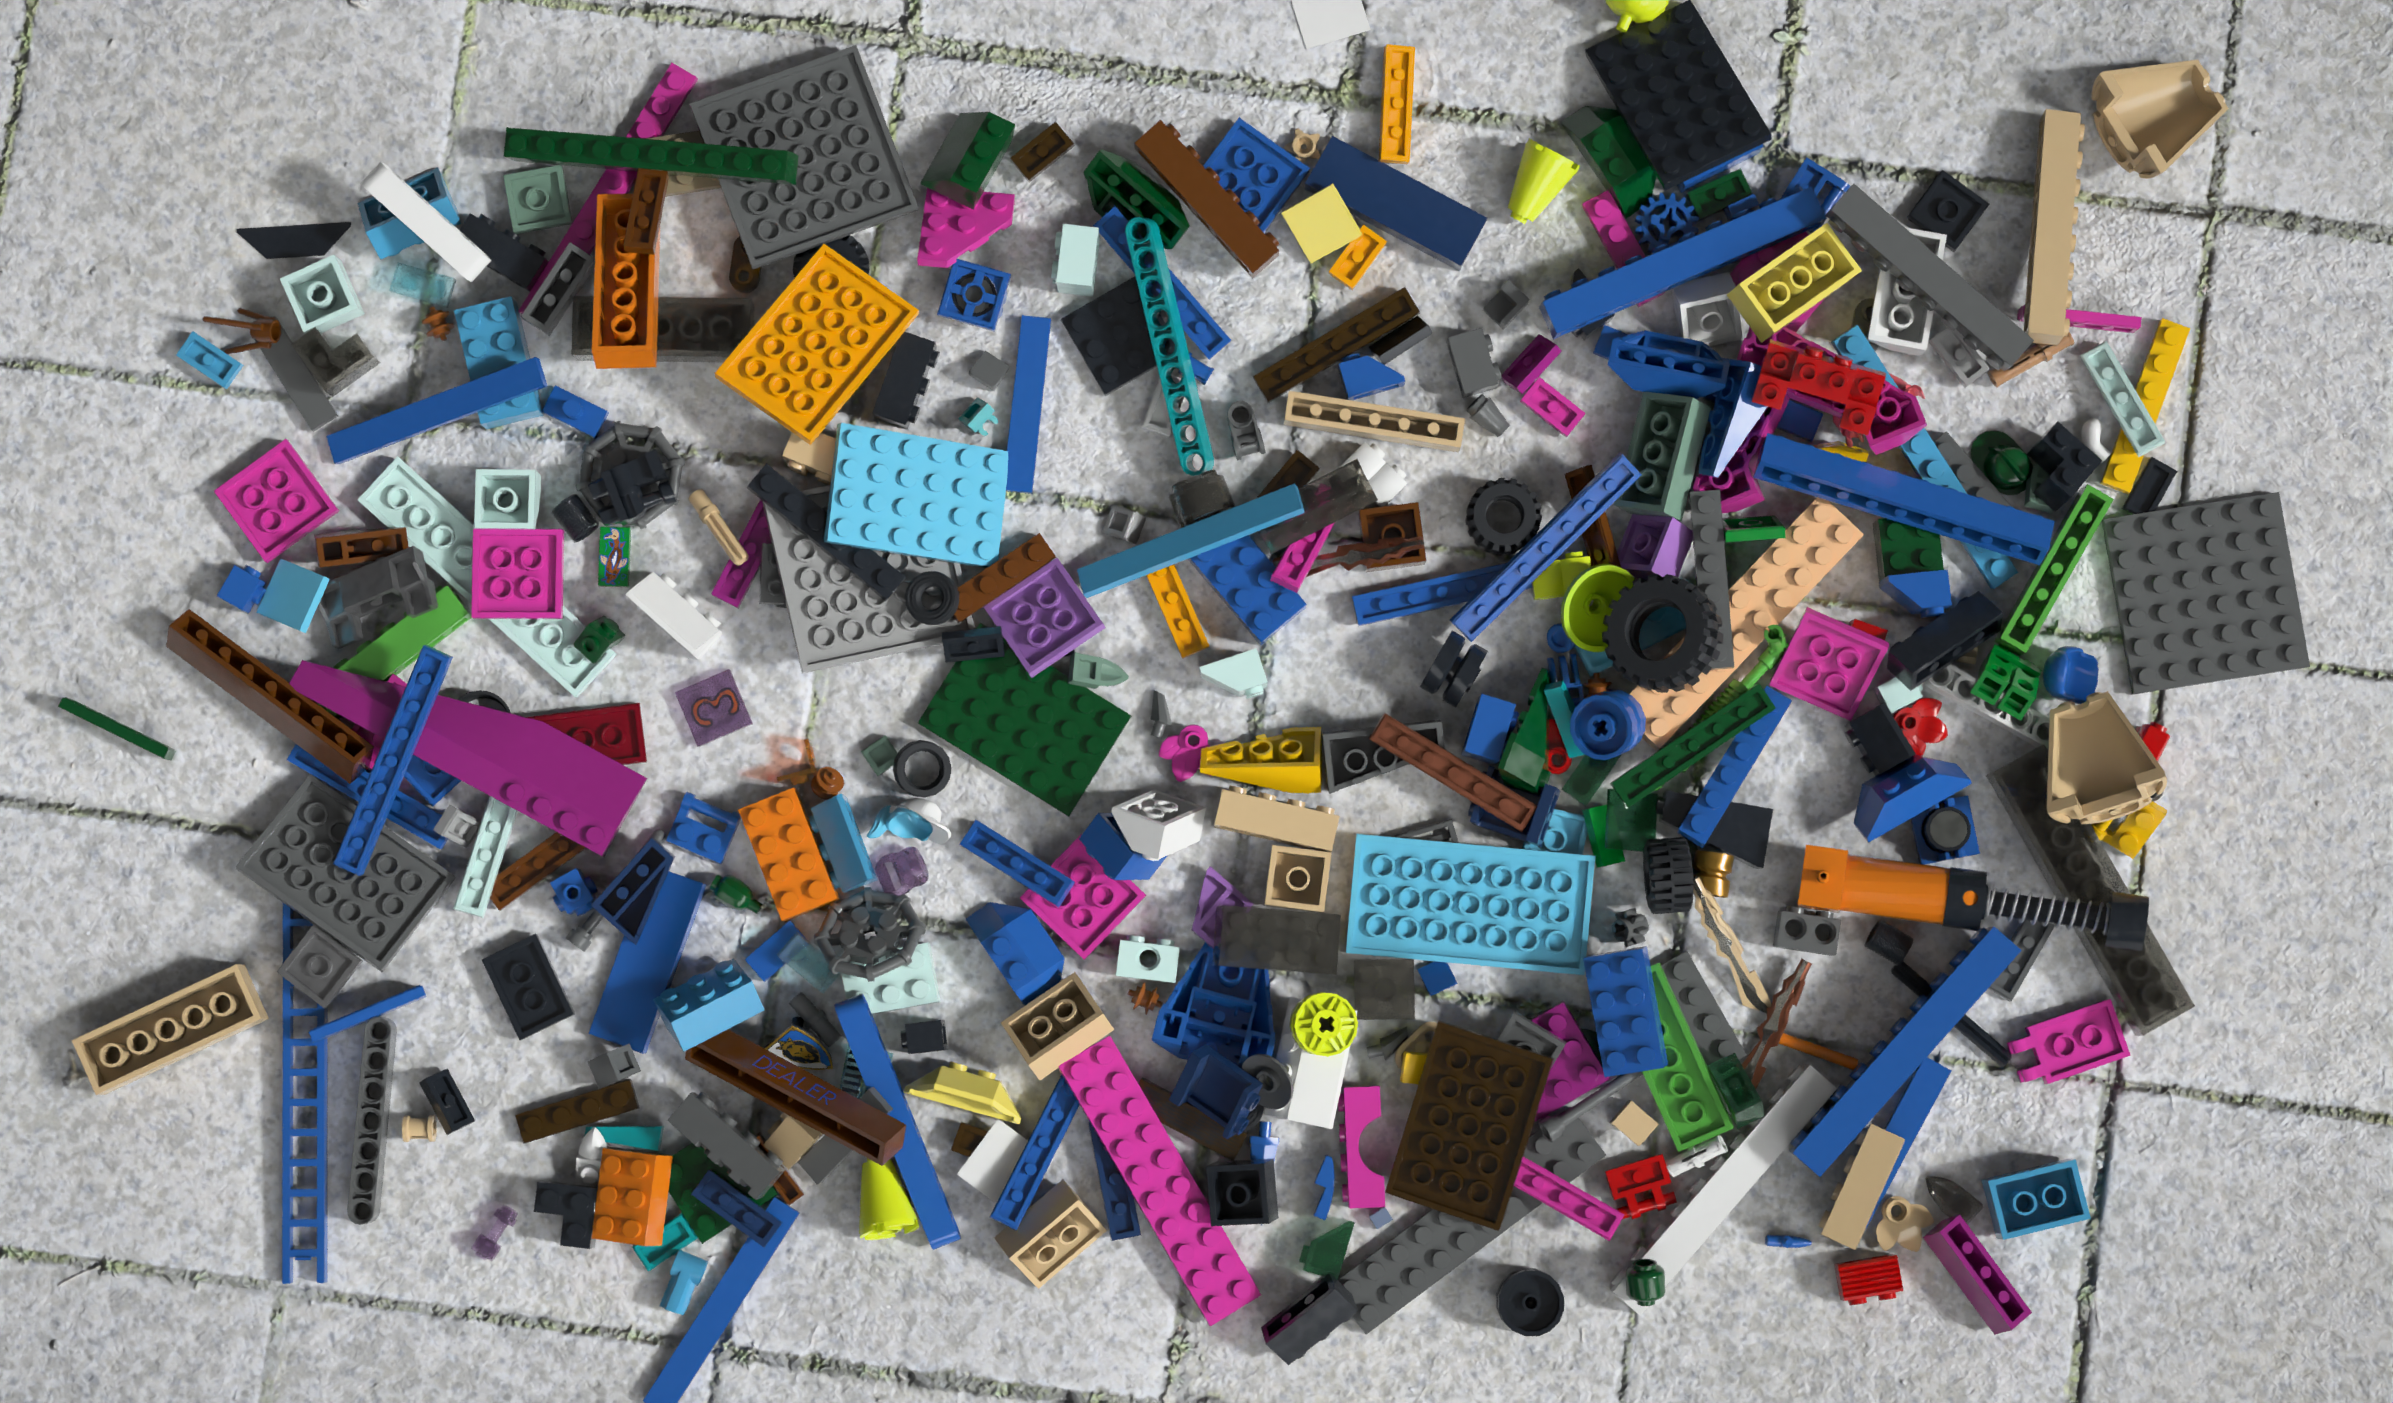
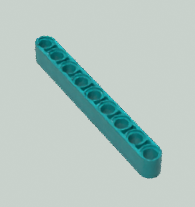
M1136 217L1127 223L1125 233L1180 464L1183 471L1188 475H1205L1213 469L1214 456L1160 230L1154 220ZM1142 223L1147 227V234L1143 239L1137 234L1138 227ZM1149 252L1154 256V263L1150 268L1144 263L1145 255ZM1155 281H1158L1161 285V292L1157 297L1151 292L1152 284ZM1162 310H1165L1168 315V321L1164 326L1158 321V315ZM1168 339L1173 340L1175 344V350L1170 355L1165 350V344ZM1175 368H1178L1182 373L1179 383H1175L1172 379V372ZM1183 396L1189 402L1186 412H1182L1179 408V400ZM1190 425L1196 431L1193 441H1189L1186 437V429ZM1196 454L1203 460L1200 470H1196L1192 463L1193 457Z

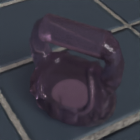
M914 846L907 847L900 852L884 855L875 866V872L885 893L898 896L906 894L914 887L922 886L929 879L925 861L919 850ZM892 862V868L895 869L899 879L898 882L901 884V887L897 890L894 887L885 863Z

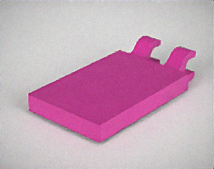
M2106 999L2025 1027L2026 1037L2007 1042L2011 1054L2020 1053L2032 1048L2037 1065L2017 1071L2020 1083L2042 1077L2044 1084H2050L2131 1056L2111 999Z

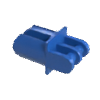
M1576 653L1570 654L1573 683H1570L1565 656H1558L1561 681H1564L1569 694L1570 690L1577 689L1578 697L1572 698L1576 707L1584 699ZM1553 657L1547 658L1550 682H1558Z

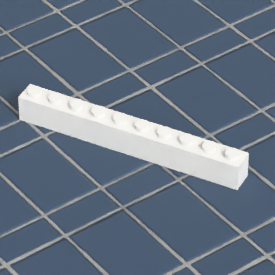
M1806 1064L1803 1068L1798 1065L1788 1076L1791 1082L1784 1090L1778 1088L1768 1100L1771 1105L1764 1113L1759 1110L1748 1123L1752 1127L1745 1135L1739 1133L1729 1145L1732 1150L1727 1156L1723 1158L1720 1155L1709 1168L1712 1173L1705 1181L1700 1178L1690 1189L1693 1195L1686 1203L1680 1201L1670 1213L1673 1218L1666 1226L1661 1223L1651 1234L1650 1237L1653 1241L1646 1249L1641 1246L1630 1260L1633 1262L1639 1259L1655 1260L1657 1265H1660L1665 1271V1287L1836 1091L1837 1088L1811 1065ZM1621 1269L1612 1279L1611 1283L1614 1286L1610 1290L1635 1313L1641 1316L1648 1306H1640L1637 1304V1301L1627 1296L1626 1271Z

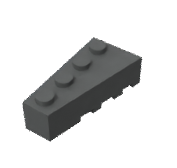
M1441 720L1404 724L1445 749ZM1375 727L1322 733L1329 794L1378 775L1391 772L1397 768L1409 765V763L1369 739Z
M691 1092L667 1121L695 1146H702L705 1149L704 1153L720 1167L725 1166L728 1169V1176L736 1183L744 1187L746 1185L750 1187L751 1190L748 1194L755 1200L762 1198L785 1171L781 1166L783 1160L771 1150L766 1153L758 1147L760 1141L749 1131L743 1134L737 1129L735 1125L738 1122L727 1112L724 1111L720 1114L712 1107L715 1102L705 1093L700 1092L698 1095L695 1092Z

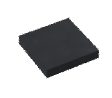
M1941 170L1906 218L1923 231L1947 235L1945 247L1955 252L1990 204L1947 172Z

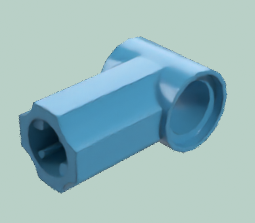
M679 1250L670 1271L671 1278L660 1306L671 1312L684 1315L695 1287L701 1282L708 1261Z

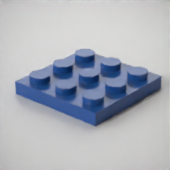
M1240 117L1203 165L1205 169L1210 166L1220 177L1218 183L1224 190L1230 188L1240 200L1238 205L1244 212L1250 210L1260 222L1257 226L1263 233H1265L1310 172L1308 166Z

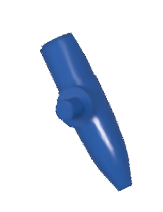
M1767 1235L1765 1237V1245L1802 1248L1812 1245V1241L1802 1237Z

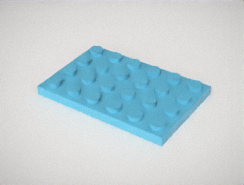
M839 423L837 425L824 542L988 568L997 562L999 557L1007 486L1008 451Z

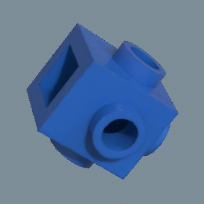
M575 868L550 882L556 893L553 896V900L561 912L565 910L567 914L572 915L576 913L577 916H581L593 909L591 905L597 899L594 893L598 892V889L590 876L585 878L581 869ZM577 889L578 896L574 899L573 892Z

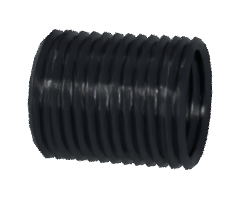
M577 494L567 497L552 510L553 516L558 520L565 532L569 534L568 536L574 543L588 537L599 526V522H597L596 518L590 513L591 511L583 504V501Z
M1879 920L1868 935L1864 946L1897 966L1902 963L1908 954L1914 939L1885 921Z

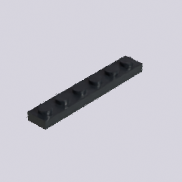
M767 463L747 486L748 490L884 601L888 600L906 578L871 549L824 542L827 512Z

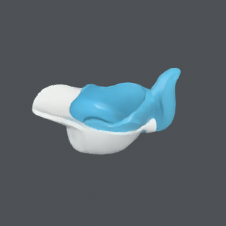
M912 798L898 806L889 805L883 807L878 812L873 826L867 833V837L878 838L886 830H889L901 838H917L921 841L930 840L936 844H944L949 840L951 832L940 823L941 811L935 803L922 798Z

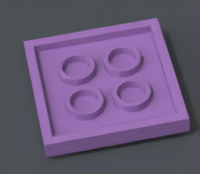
M1058 558L984 606L994 624L1001 626L1003 637L1031 678L1106 628Z

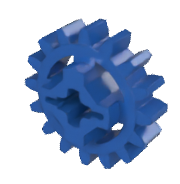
M1660 193L1658 201L1650 197L1647 200L1649 207L1641 205L1639 208L1643 216H1636L1634 222L1641 224V226L1637 227L1634 232L1635 234L1643 235L1639 244L1648 243V253L1668 243L1669 247L1678 244L1679 241L1669 244L1670 238L1674 236H1684L1691 232H1695L1697 235L1699 229L1692 225L1698 222L1699 217L1690 215L1694 210V206L1686 208L1684 206L1686 202L1685 197L1678 202L1675 201V193H1672L1669 199H1665L1664 194ZM1664 207L1663 212L1659 215H1650L1654 210ZM1676 210L1681 213L1684 220H1680V218L1676 214ZM1669 214L1668 220L1671 228L1664 236L1665 230L1662 223ZM1648 230L1655 233L1658 238L1657 241L1650 235Z

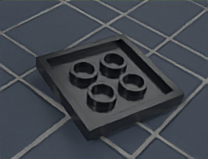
M1136 276L1061 319L1062 324L1105 396L1157 367ZM1159 313L1158 321L1164 326L1166 323ZM1168 339L1165 344V350L1169 355L1175 350V344L1171 339Z

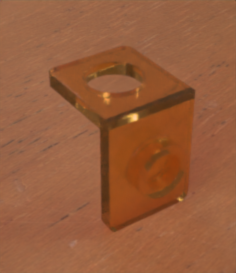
M805 739L804 742L811 768L777 777L779 783L791 781L792 785H798L808 782V776L817 774L818 767L810 739Z

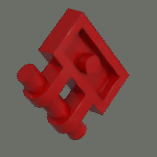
M1663 1154L1604 1171L1613 1200L1624 1197L1626 1199L1627 1206L1616 1209L1624 1214L1623 1219L1631 1217L1633 1220L1641 1217L1640 1214L1655 1209L1659 1212L1667 1209L1666 1206L1677 1203L1674 1191L1662 1194L1660 1186L1672 1183ZM1651 1189L1653 1198L1640 1202L1636 1201L1634 1194Z

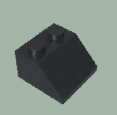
M1885 703L1874 707L1844 725L1848 730L1845 732L1848 742L1853 748L1858 747L1863 755L1860 758L1861 763L1868 773L1873 772L1875 776L1882 774L1916 754Z

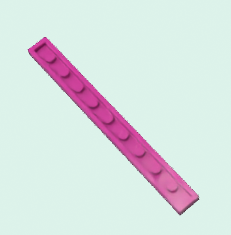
M671 63L626 137L646 139L664 136L698 81V78L676 64ZM612 169L604 171L518 310L519 313L523 314L569 242L589 255L591 254L596 244L597 194H628L636 181V171Z

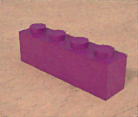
M1961 1215L1942 1220L1923 1237L1994 1335L2013 1330L2032 1313Z

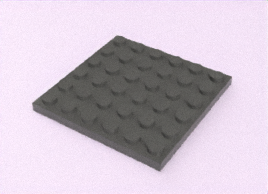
M856 45L690 103V108L704 144L786 150L799 155L796 185L717 178L752 270L919 210Z
M2279 492L2102 520L2132 695L2310 667Z

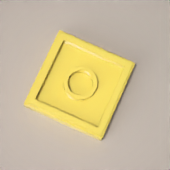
M1333 183L1281 213L1310 264L1362 235Z

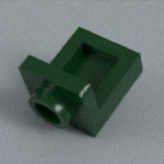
M602 616L587 625L574 642V647L595 664L607 650L619 644L625 637V634L619 629L616 622L606 616Z

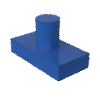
M556 385L542 410L544 414L595 439L609 414L607 410Z

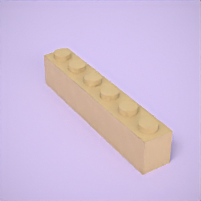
M1289 391L1284 419V425L1458 453L1461 448L1465 418L1294 391Z

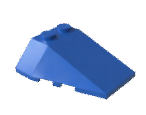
M1221 941L1215 949H1212L1205 942L1182 979L1175 986L1166 1003L1160 1008L1152 1041L1177 1058L1184 1060L1189 1059L1191 1052L1207 1044L1241 1069L1245 1060L1254 1054H1266L1272 1057L1276 1040L1270 999L1267 952L1226 941Z

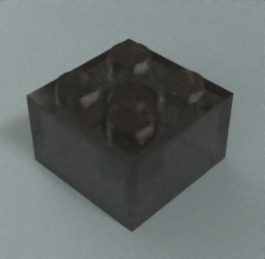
M1414 959L1353 960V1009L1357 1011V1020L1415 1019Z

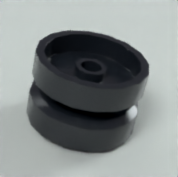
M1451 631L1421 683L1420 688L1434 694L1439 690L1444 680L1449 682L1442 698L1443 701L1456 708L1464 693L1469 692L1481 671L1479 667L1488 651L1477 644H1473L1469 647L1464 658L1460 657L1459 653L1465 644V637Z
M1521 1268L1509 1273L1501 1281L1496 1293V1308L1501 1320L1512 1331L1523 1336H1540L1550 1332L1560 1322L1564 1312V1295L1560 1285L1547 1273L1536 1268ZM1528 1297L1535 1298L1533 1301L1534 1308H1529L1525 1305Z

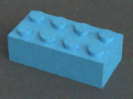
M512 296L454 310L470 381L531 359L521 316L518 312V303ZM538 390L478 412L480 424L485 429L544 416Z

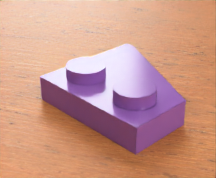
M1209 867L1205 873L1191 930L1212 949H1215L1250 909L1253 903L1212 867Z

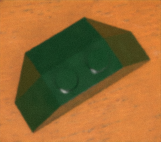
M1584 106L1561 121L1562 126L1606 191H1610L1625 219L1638 212L1641 205H1648L1647 200L1653 195L1656 175L1618 110Z
M1101 149L1083 173L1085 180H1087L1093 208L1101 217L1107 214L1113 207H1116L1128 222L1136 217L1152 219L1159 227L1165 249H1173L1189 229L1190 225L1180 201L1135 161ZM1144 223L1140 224L1137 230L1142 238L1147 234V227Z

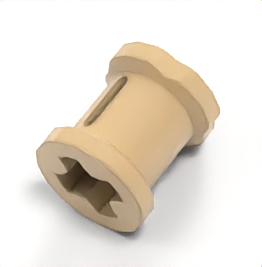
M410 1115L403 1117L402 1138L404 1142H409L411 1139H428L429 1142H435L437 1134L435 1115H429L428 1118H410Z

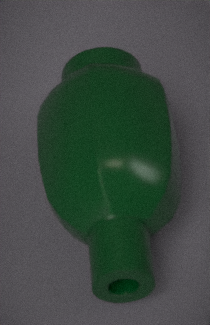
M718 874L709 888L710 891L714 892V896L719 902L735 910L747 908L758 914L763 905L753 898L750 887L732 875L722 877Z

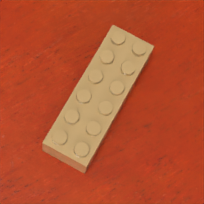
M236 964L72 1040V1043L95 1095H106L269 1018L246 966Z

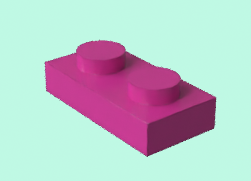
M1540 377L1520 401L1566 438L1586 414Z

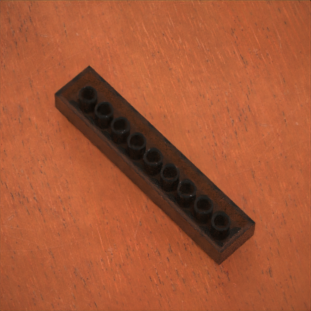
M2045 744L2033 748L1986 775L2057 900L2064 901L2067 897L2069 902H2076L2079 898L2080 903L2088 904L2091 900L2092 905L2100 906V903L2103 902L2106 907L2111 892L2130 894L2091 824H2081L2079 819H2070L2071 822L2067 824L2056 821L2049 816L2047 812L2048 750ZM2148 923L2141 952L2104 947V935L2101 930H2096L2092 934L2088 928H2084L2080 932L2078 927H2073L2135 1036H2144L2195 1007Z

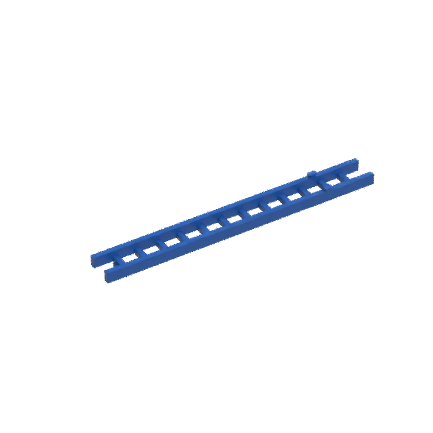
M284 903L283 963L294 950L293 926H313L307 919H293V909ZM283 977L282 1284L293 1283V1257H295V1260H311V1257H317V1283H327L328 1038L314 1044L311 1038L293 1039V1016H317L318 1027L328 1023V1007L323 1008L317 1003V1008L293 1009L294 985ZM293 1046H317V1068L293 1069ZM293 1076H317V1098L293 1099ZM293 1106H317V1128L293 1129ZM293 1136H317V1158L293 1159ZM317 1166V1189H293V1167ZM317 1196V1219H293V1197ZM293 1227H317V1249H293Z

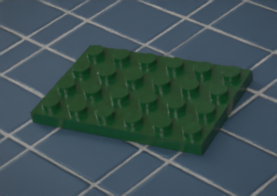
M980 622L977 628H987V626ZM1004 637L1005 657L955 662L918 721V724L1070 817L1132 716L1088 688L1068 684L1069 677L1052 666L1047 667L1031 678Z

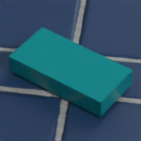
M683 1213L664 1224L662 1246L633 1245L632 1248L649 1272L698 1239Z

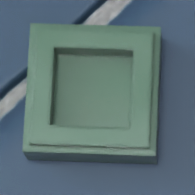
M886 735L861 751L877 776L893 767L894 759L898 754Z

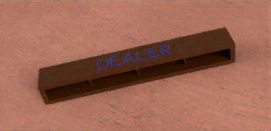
M729 1029L686 1050L685 1060L881 1166L903 1148L906 1124Z

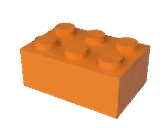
M603 1148L591 1239L640 1246H662L673 1156L625 1149Z

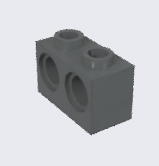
M1786 906V911H1778L1773 947L1835 956L1837 954L1841 920L1833 919L1834 913L1816 911L1814 916L1804 914V908ZM1789 920H1795L1799 924L1800 931L1795 937L1789 936L1786 933L1785 925ZM1819 924L1825 925L1829 930V937L1825 941H1820L1815 936V929Z

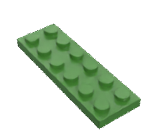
M1659 962L1651 966L1668 1065L1660 1069L1642 1071L1674 1144L1678 1152L1727 1132L1733 1129L1734 1125Z

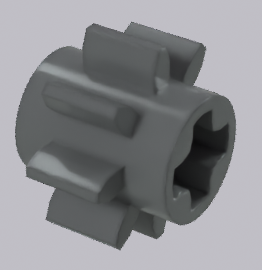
M1636 908L1615 914L1617 920L1612 925V933L1616 940L1624 942L1625 947L1646 941L1643 935L1648 932L1649 924L1645 915L1637 914Z

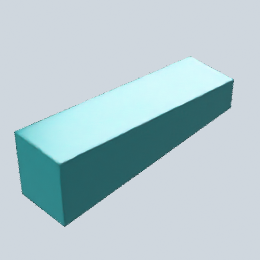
M1564 681L1546 684L1544 692L1569 758L1585 755L1575 745L1570 733V719L1575 705Z
M588 1126L585 1128L584 1136L593 1127H596L602 1134L605 1142L657 1151L661 1148L664 1126Z

